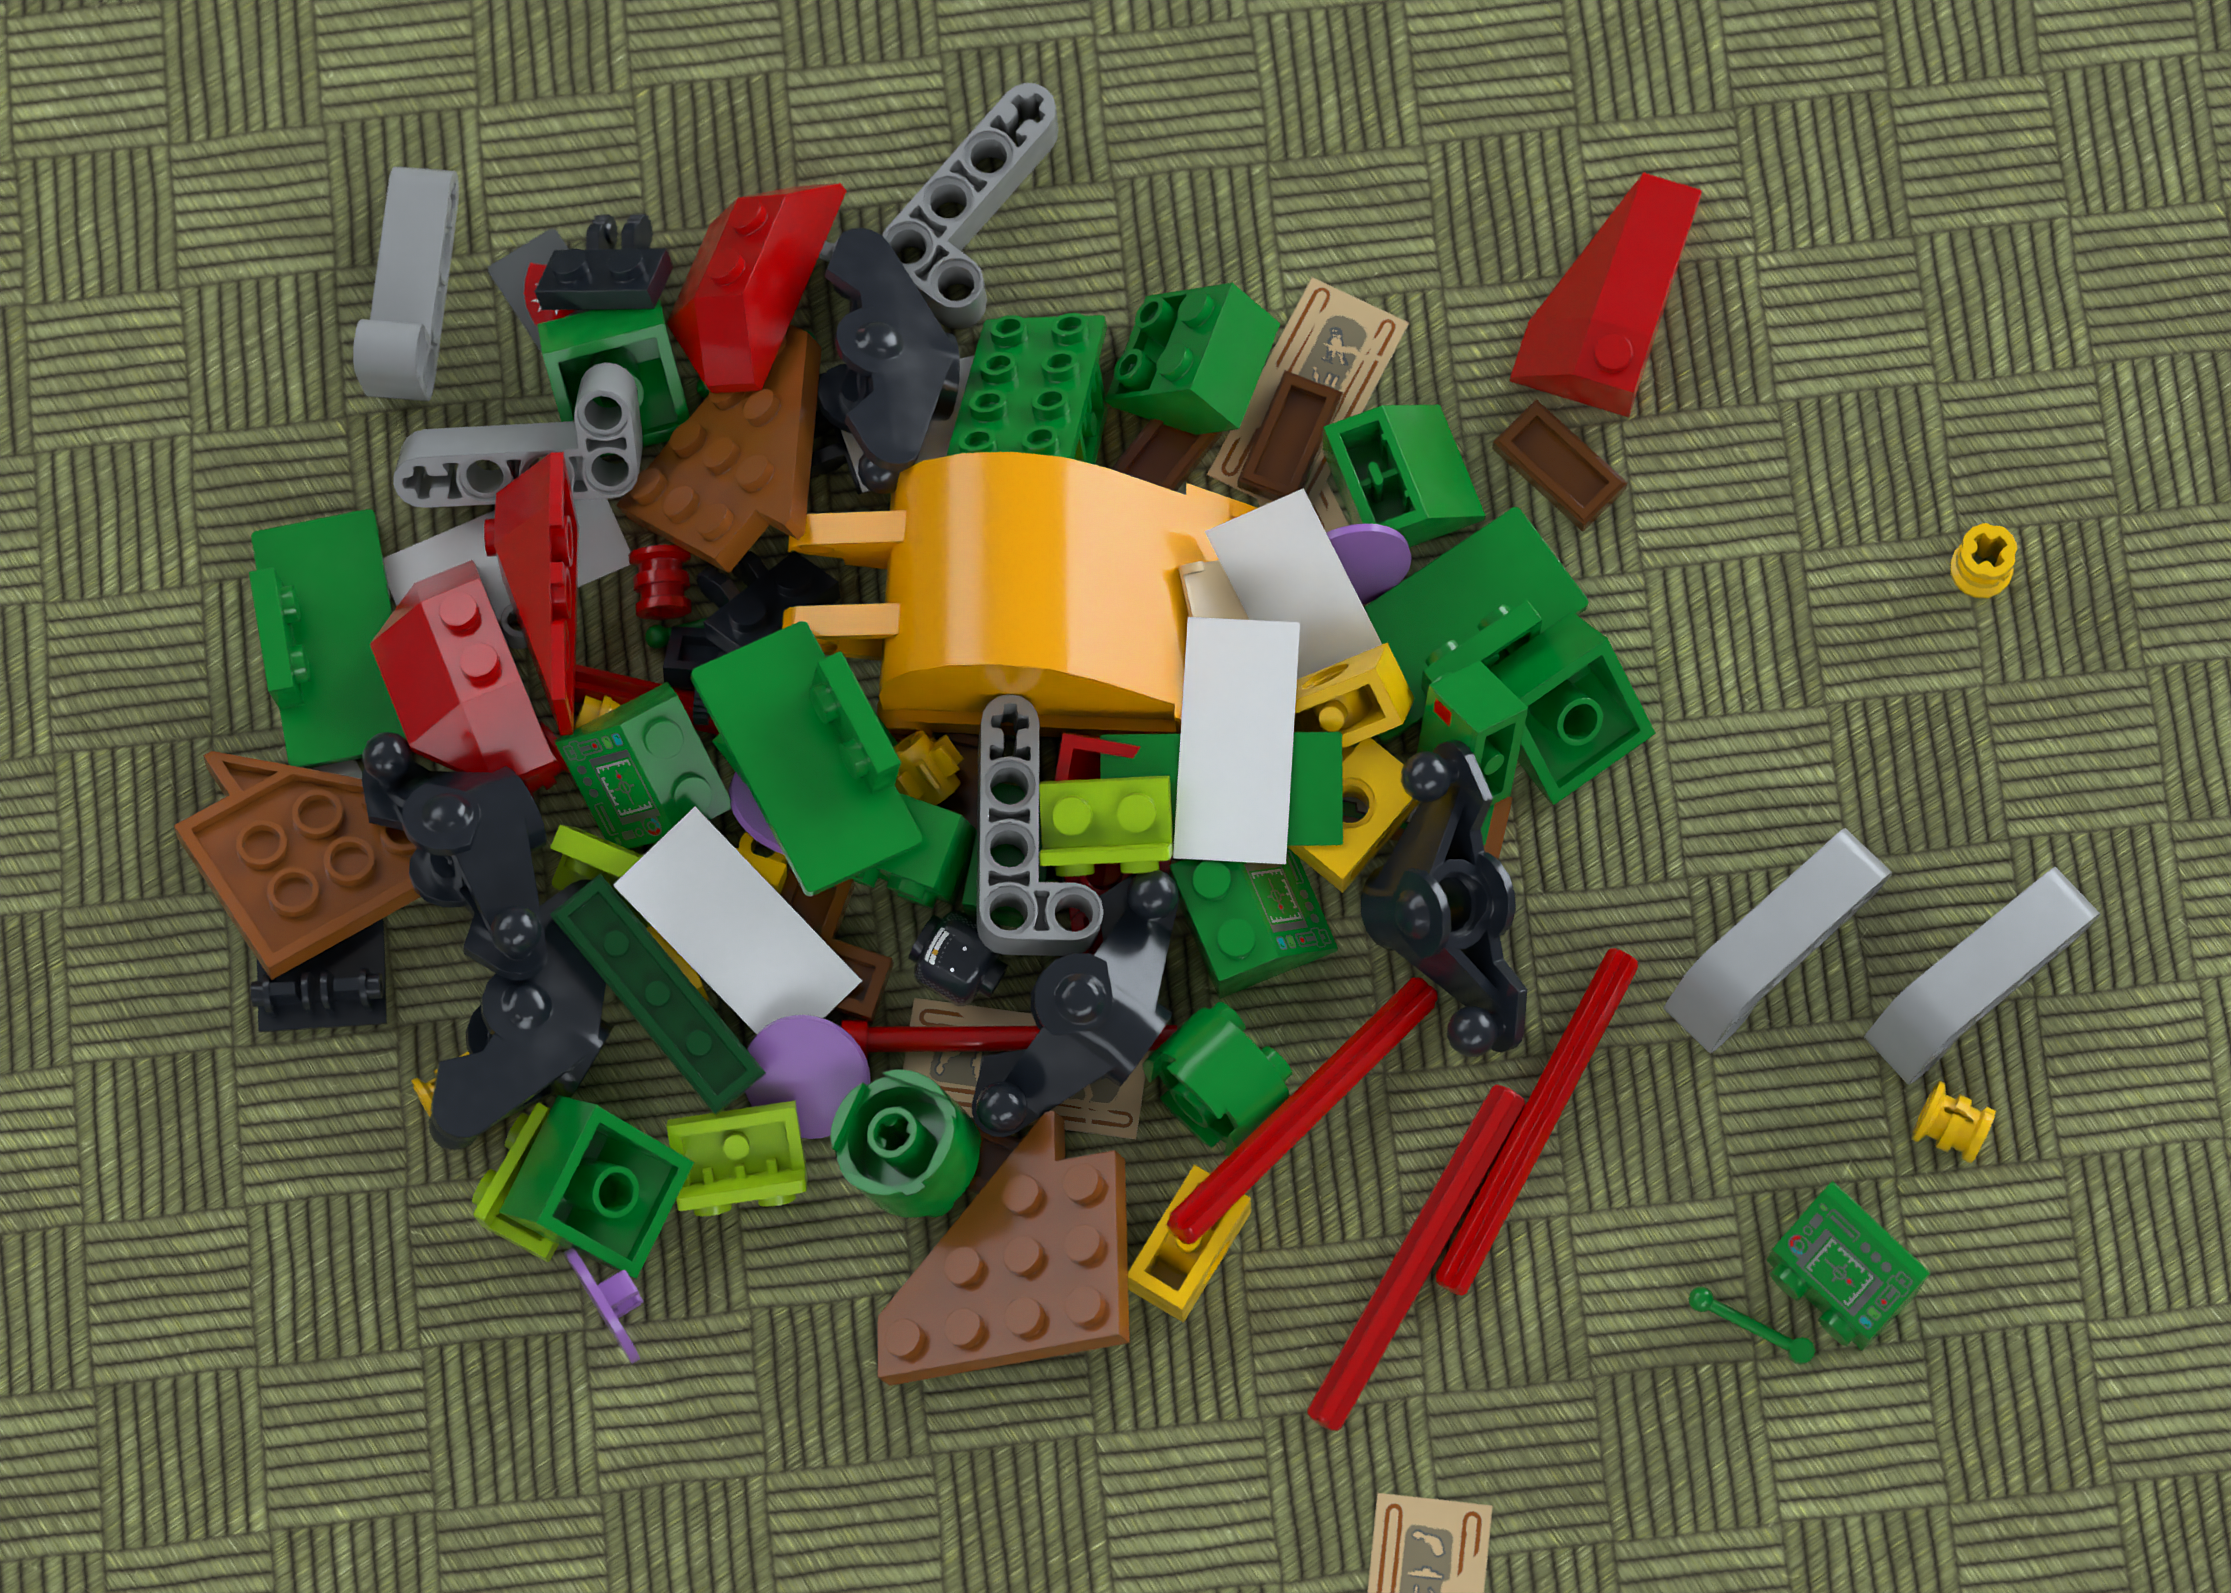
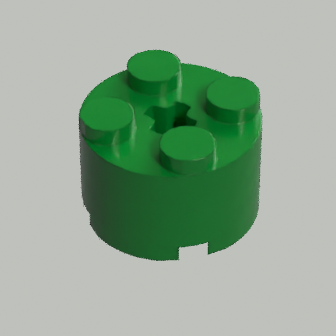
M1219 1001L1211 1009L1200 1008L1143 1062V1071L1149 1083L1158 1075L1168 1088L1160 1099L1169 1111L1195 1137L1210 1148H1213L1220 1140L1226 1143L1224 1155L1229 1156L1290 1097L1285 1081L1292 1075V1070L1285 1059L1271 1047L1265 1046L1260 1050L1244 1033L1246 1026L1240 1016L1230 1006Z
M892 1070L884 1072L885 1077L879 1078L868 1085L862 1082L852 1089L841 1102L831 1127L832 1149L836 1152L840 1171L847 1181L875 1205L890 1214L906 1218L924 1216L935 1218L943 1216L950 1211L955 1200L966 1190L975 1174L982 1141L979 1129L969 1114L932 1079L921 1073L910 1070Z

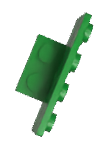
M1067 313L1056 317L1027 318L1007 315L998 319L985 320L946 456L961 453L1019 452L1065 457L1095 465L1108 414L1107 404L1104 401L1105 393L1099 366V359L1107 331L1105 316H1084L1079 313Z
M1512 507L1364 607L1381 643H1388L1415 698L1402 725L1376 735L1382 744L1390 743L1423 720L1429 684L1433 683L1442 674L1450 671L1456 672L1478 660L1490 669L1570 612L1579 615L1587 609L1588 598L1519 507Z
M364 509L254 531L251 535L256 570L250 571L249 577L268 692L280 710L288 764L290 766L310 769L360 759L363 756L367 741L378 733H397L406 739L370 646L374 637L393 613L377 517L372 509Z
M799 621L692 670L691 681L807 896H814L921 845L922 834L895 786L901 766L898 755L842 652L839 651L826 657L807 622Z

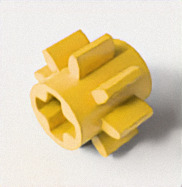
M921 730L909 735L893 747L901 761L895 782L899 794L902 793L936 806L948 798L960 786L961 782L955 773L959 771L960 768L957 765L963 760V757L947 735L942 736L938 740L934 737L929 739L927 734Z

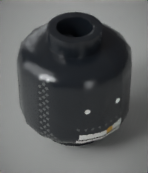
M958 910L947 913L943 918L935 914L932 915L908 956V959L916 963L914 966L915 980L920 985L957 1006H966L974 1000L978 993L990 998L1008 968L1006 963L999 960V953L991 951L983 944L978 936L976 920Z

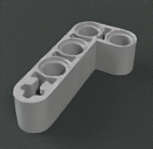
M1023 83L1010 89L888 225L882 235L889 242L896 255L902 249L908 247H916L925 252L923 258L918 262L903 264L937 321L951 329H964L973 326L981 320L986 311L987 299L981 269L962 250L1047 155L1057 141L1058 121L1055 101L1050 92L1038 84ZM1037 116L1040 117L1039 123L1034 121ZM1020 118H1023L1024 120H1026V121L1019 127V121H1018V120H1019ZM1016 139H1017V146H1018V147H1016L1015 144H1014V142H1015ZM989 157L998 158L1005 163L1000 170L993 173H982L975 168L978 162ZM948 202L959 203L965 207L959 216L951 219L942 218L935 214L938 207ZM954 284H965L973 290L967 298L960 301H950L942 296L944 290Z
M394 166L391 170L370 320H359L354 337V371L367 397L430 401L432 397L458 210L459 181L456 171Z
M601 363L591 367L581 379L575 406V421L437 428L416 431L406 438L401 447L393 482L396 493L404 502L414 507L422 508L496 504V493L539 462L537 458L547 456L553 452H563L574 500L623 496L632 490L637 482L643 450L637 386L634 378L627 369L617 364ZM606 396L614 399L619 405L611 408L602 407L592 399L594 397ZM614 453L621 456L625 462L619 464L608 463L600 455ZM482 459L490 460L496 463L500 469L493 471L485 470L479 467L475 461ZM456 463H458L457 471L455 470Z
M1013 694L998 696L990 701L983 711L978 737L976 919L978 936L991 951L1004 955L1066 956L1072 953H1084L1097 940L1104 913L1102 901L1096 892L1086 885L1039 882L1038 713L1032 703L1022 696ZM1003 722L1013 723L1014 732L1017 733L1013 757H1002L1004 734L1000 728ZM1002 782L1015 783L1021 787L1025 793V798L1017 804H1003L995 799L991 789ZM1010 844L1021 850L1025 860L1018 866L1004 867L994 861L990 852L998 845ZM998 907H1013L1021 913L1025 922L1018 929L1007 931L994 925L990 919V914ZM1064 908H1076L1085 913L1089 919V926L1082 931H1067L1058 924L1055 915Z
M1846 828L1842 829L1694 963L1684 975L1663 1009L1711 1054L1743 1024L1757 1003L1881 889L1891 877L1892 872Z
M2053 867L1903 990L1885 1009L1865 1034L1864 1038L1908 1085L1912 1084L1937 1063L1965 1031L2084 933L2096 921L2100 913L2056 867Z

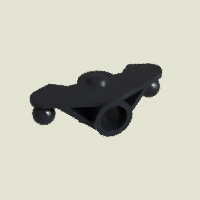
M852 228L843 232L839 237L825 277L831 281L835 291L842 298L850 300V312L838 324L834 342L839 357L845 363L828 369L819 380L817 404L820 412L832 425L853 434L864 453L859 459L858 476L868 490L881 495L895 492L899 473L911 467L917 460L930 421H947L950 419L958 395L960 378L959 347L956 337L952 333L944 332L889 242L873 230Z
M392 732L376 734L367 741L362 756V762L365 766L362 772V786L369 823L403 830L408 840L417 847L410 858L409 878L415 892L426 902L440 907L460 908L465 906L473 919L463 946L465 955L509 980H525L534 977L542 971L547 963L548 951L531 853L546 845L547 835L542 817L531 793L514 770L507 766L493 773L430 771L413 761V752L408 741L400 734Z
M1450 740L1438 744L1433 752L1421 751L1406 760L1401 770V783L1405 792L1414 800L1420 801V804L1387 862L1374 869L1366 880L1360 898L1361 917L1366 932L1377 945L1388 951H1396L1465 1006L1452 1015L1447 1026V1038L1451 1047L1459 1054L1467 1057H1478L1490 1049L1500 1053L1515 1049L1522 1042L1528 989L1507 964L1503 956L1500 936L1504 935L1513 923L1516 902L1515 891L1506 869L1498 859L1484 850L1481 827L1493 797L1475 756L1469 747L1461 741Z
M1161 870L1149 873H1133L1100 895L1099 898L1102 901L1104 911L1100 926L1103 942L1094 955L1083 953L1066 955L1056 959L1038 976L1031 992L1030 1008L1035 1024L1040 1030L1027 1049L983 1057L972 1100V1116L975 1124L984 1133L993 1137H1007L1015 1134L1041 1117L1045 1112L1055 1108L1103 1075L1121 1087L1147 1053L1173 1014L1157 1002L1170 937L1179 905V890L1175 881L1167 873Z
M581 879L571 883L540 905L548 951L547 963L544 968L534 977L525 980H509L495 974L487 982L480 1000L481 1005L472 1013L465 1031L469 1055L439 1062L431 1105V1116L429 1118V1130L432 1139L441 1148L451 1151L464 1149L499 1121L550 1096L557 1098L560 1095L572 1098L612 1032L614 1026L601 1019L606 983L550 916L553 911L592 879Z

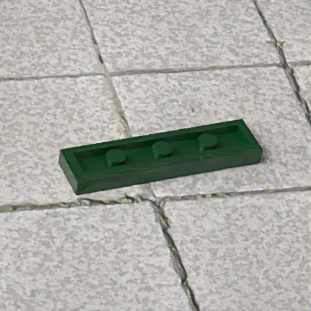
M601 874L596 876L550 914L554 922L715 1116L766 1075L763 1068Z

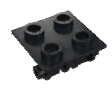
M384 918L273 980L270 979L257 959V981L251 982V1001L253 1007H258L259 1033L387 1024Z

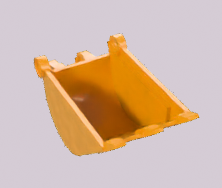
M1019 452L961 453L924 460L899 473L896 490L891 493L890 511L807 514L804 535L799 540L789 535L788 552L794 550L807 555L843 558L845 565L887 569L885 603L790 607L784 610L782 629L799 621H805L812 630L824 655H833L841 651L844 657L881 661L880 700L877 703L876 714L892 736L897 739L903 740L921 730L927 734L929 739L932 738V732L979 734L981 719L986 706L998 696L1008 694L1022 696L1032 703L1038 713L1039 737H1062L1063 732L1098 736L1111 734H1181L1187 621L1189 615L1178 566L1203 561L1204 563L1219 560L1205 531L1255 510L1257 507L1186 483V495L1106 467L1058 456ZM1001 723L1000 729H1002L1004 735H1017L1014 732L1013 723Z

